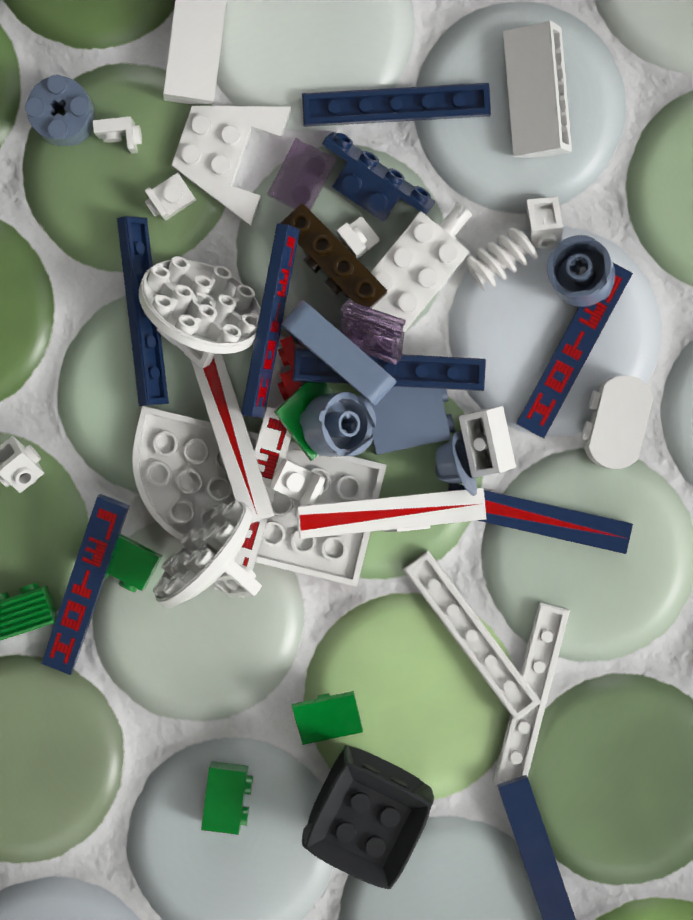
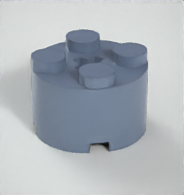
M56 74L40 81L31 90L25 104V110L30 124L43 139L55 146H74L82 143L89 137L94 129L95 108L92 100L79 83L68 77ZM62 108L65 109L66 114L62 116L57 111Z
M586 235L568 237L559 243V246L553 253L551 252L547 261L549 281L558 296L565 303L586 307L594 305L610 295L615 281L614 264L608 250L594 238ZM580 268H586L582 275H577L580 273Z
M351 392L323 394L314 398L305 411L301 413L300 424L307 444L317 455L326 457L355 456L364 452L371 445L374 438L371 437L373 427H376V416L371 404L364 397L357 396Z

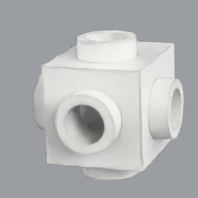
M11 436L1 444L0 482L5 487L13 486L19 493L34 484L44 474L39 464L41 457L31 445L24 447L14 436Z

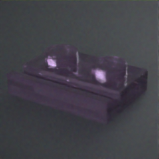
M295 138L267 193L268 196L279 200L293 209L303 203L311 211L337 159Z
M347 300L342 306L343 317L341 318L340 332L365 354L397 364L402 358L403 326L406 320Z

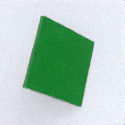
M304 382L274 411L310 461H313L318 455L310 448L304 438L300 424V415L314 398L323 394L333 393L326 383Z
M354 691L331 696L330 693L318 695L317 699L291 704L302 745L363 733Z

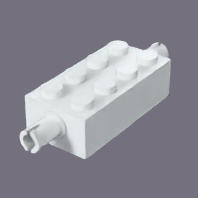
M456 203L455 207L441 224H436L423 212H420L371 272L387 289V294L367 313H364L351 299L340 310L341 314L351 321L355 327L348 336V339L361 350L371 340L378 343L387 352H390L466 259L470 251L459 243L455 237L467 220L472 217L471 212L466 209L459 218H456L463 210V205Z

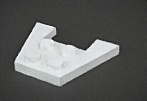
M192 106L172 162V167L251 227L261 196L232 185L251 130L255 129L282 138L291 107Z

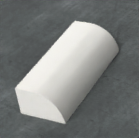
M175 0L163 93L164 101L192 105H207L214 102L227 0Z
M546 21L503 31L513 156L534 158L572 152L561 27L552 21Z

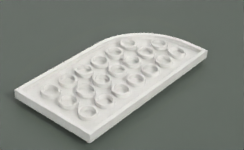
M142 406L134 439L132 457L136 486L143 503L152 517L167 532L181 541L190 530L194 529L197 531L203 526L220 504L224 503L228 506L231 502L235 501V497L211 422ZM248 431L253 449L255 450L259 434ZM290 442L286 455V460L325 478L323 493L319 500L315 501L314 505L379 498L387 466L385 464L352 456L326 457L318 455L313 461H310L299 445L294 442ZM276 491L272 503L275 515L268 517L256 563L357 587L370 532L299 539L296 507L307 505Z

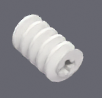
M511 227L508 230L509 239L501 234L497 237L498 245L491 241L487 244L488 253L480 248L476 251L477 259L473 256L466 258L467 267L472 277L484 292L485 282L493 287L496 286L494 278L496 274L503 280L507 278L505 268L510 269L513 273L517 272L515 265L517 260L526 266L528 264L526 254L531 255L534 259L538 258L535 248L522 231Z

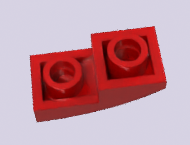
M292 336L280 340L282 348L277 349L283 366L290 365L292 369L280 374L282 382L277 383L284 401L301 386V382L293 381L296 346Z

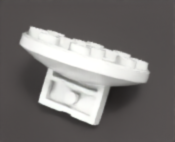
M175 256L171 260L155 264L144 274L139 287V301L145 314L163 337L174 346L179 347L187 357L202 369L210 365L215 353L230 354L240 352L249 348L255 342L261 307L254 297V290L234 278L227 268L222 266L214 267Z
M235 500L228 506L224 503L220 504L203 526L197 531L194 529L190 530L180 542L183 547L176 555L174 553L171 554L161 566L164 573L152 590L156 601L163 607L172 608L203 592L213 583L230 598L249 597L257 594L262 585L255 580V573L248 567L238 565L234 561L246 539L253 518V511L244 502H237Z

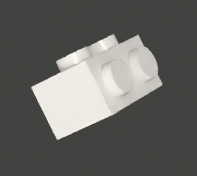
M503 406L459 416L472 478L497 474L516 467Z

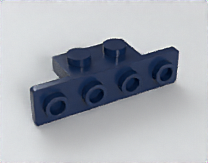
M332 132L322 142V145L347 161L332 187L382 222L388 218L400 198L425 215L435 204V200L431 198L427 190L419 186H413L405 180L402 173L382 165L377 156L369 151H362L353 145V141L345 134Z

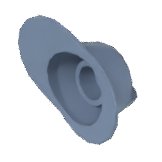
M456 431L452 436V440L442 444L436 450L435 474L441 481L450 484L463 483L470 495L475 496L477 494L476 477L472 478L463 434L461 431Z

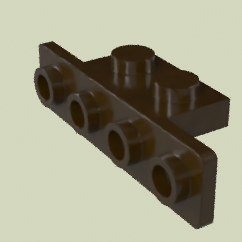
M303 203L296 207L280 223L300 230L297 244L307 256L303 261L315 274L320 270L328 278L324 283L335 295L341 292L347 299L350 298L364 313H367L387 294V289Z

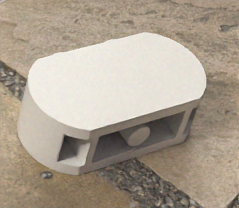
M630 375L617 376L602 383L598 391H593L589 409H592L593 413L591 421L585 422L582 439L586 440L584 449L587 456L600 467L622 469L632 465L639 458L654 398L649 386L641 379Z

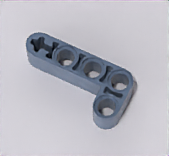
M301 300L281 323L282 328L301 345L306 346L374 406H377L396 384L397 381L304 300Z

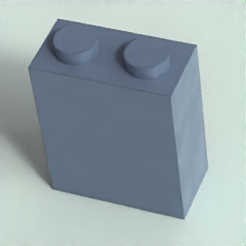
M392 387L377 406L370 403L376 416V427H373L372 431L376 455L451 439L450 433L455 432L452 415L445 413L443 402L448 401L447 389Z

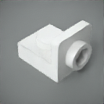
M131 116L93 120L94 134L99 139H103V142L122 141V136H126L128 150L131 154L138 153L137 145L142 144L140 125H135Z
M176 173L155 188L151 189L149 187L145 190L149 196L145 200L146 205L155 217L161 214L165 221L196 201L179 173Z
M558 197L527 199L526 209L530 228V242L533 247L548 249L559 246V243L562 241L563 223Z
M359 217L350 225L345 223L337 230L338 238L357 259L380 241L363 217Z
M282 459L269 487L309 506L314 505L315 501L321 497L325 478L286 459Z

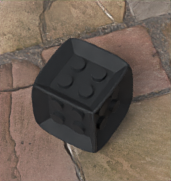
M345 745L333 764L313 805L308 824L303 829L302 846L325 863L359 880L380 888L391 889L406 867L425 828L431 806L434 802L433 791L429 785L406 770L367 751Z

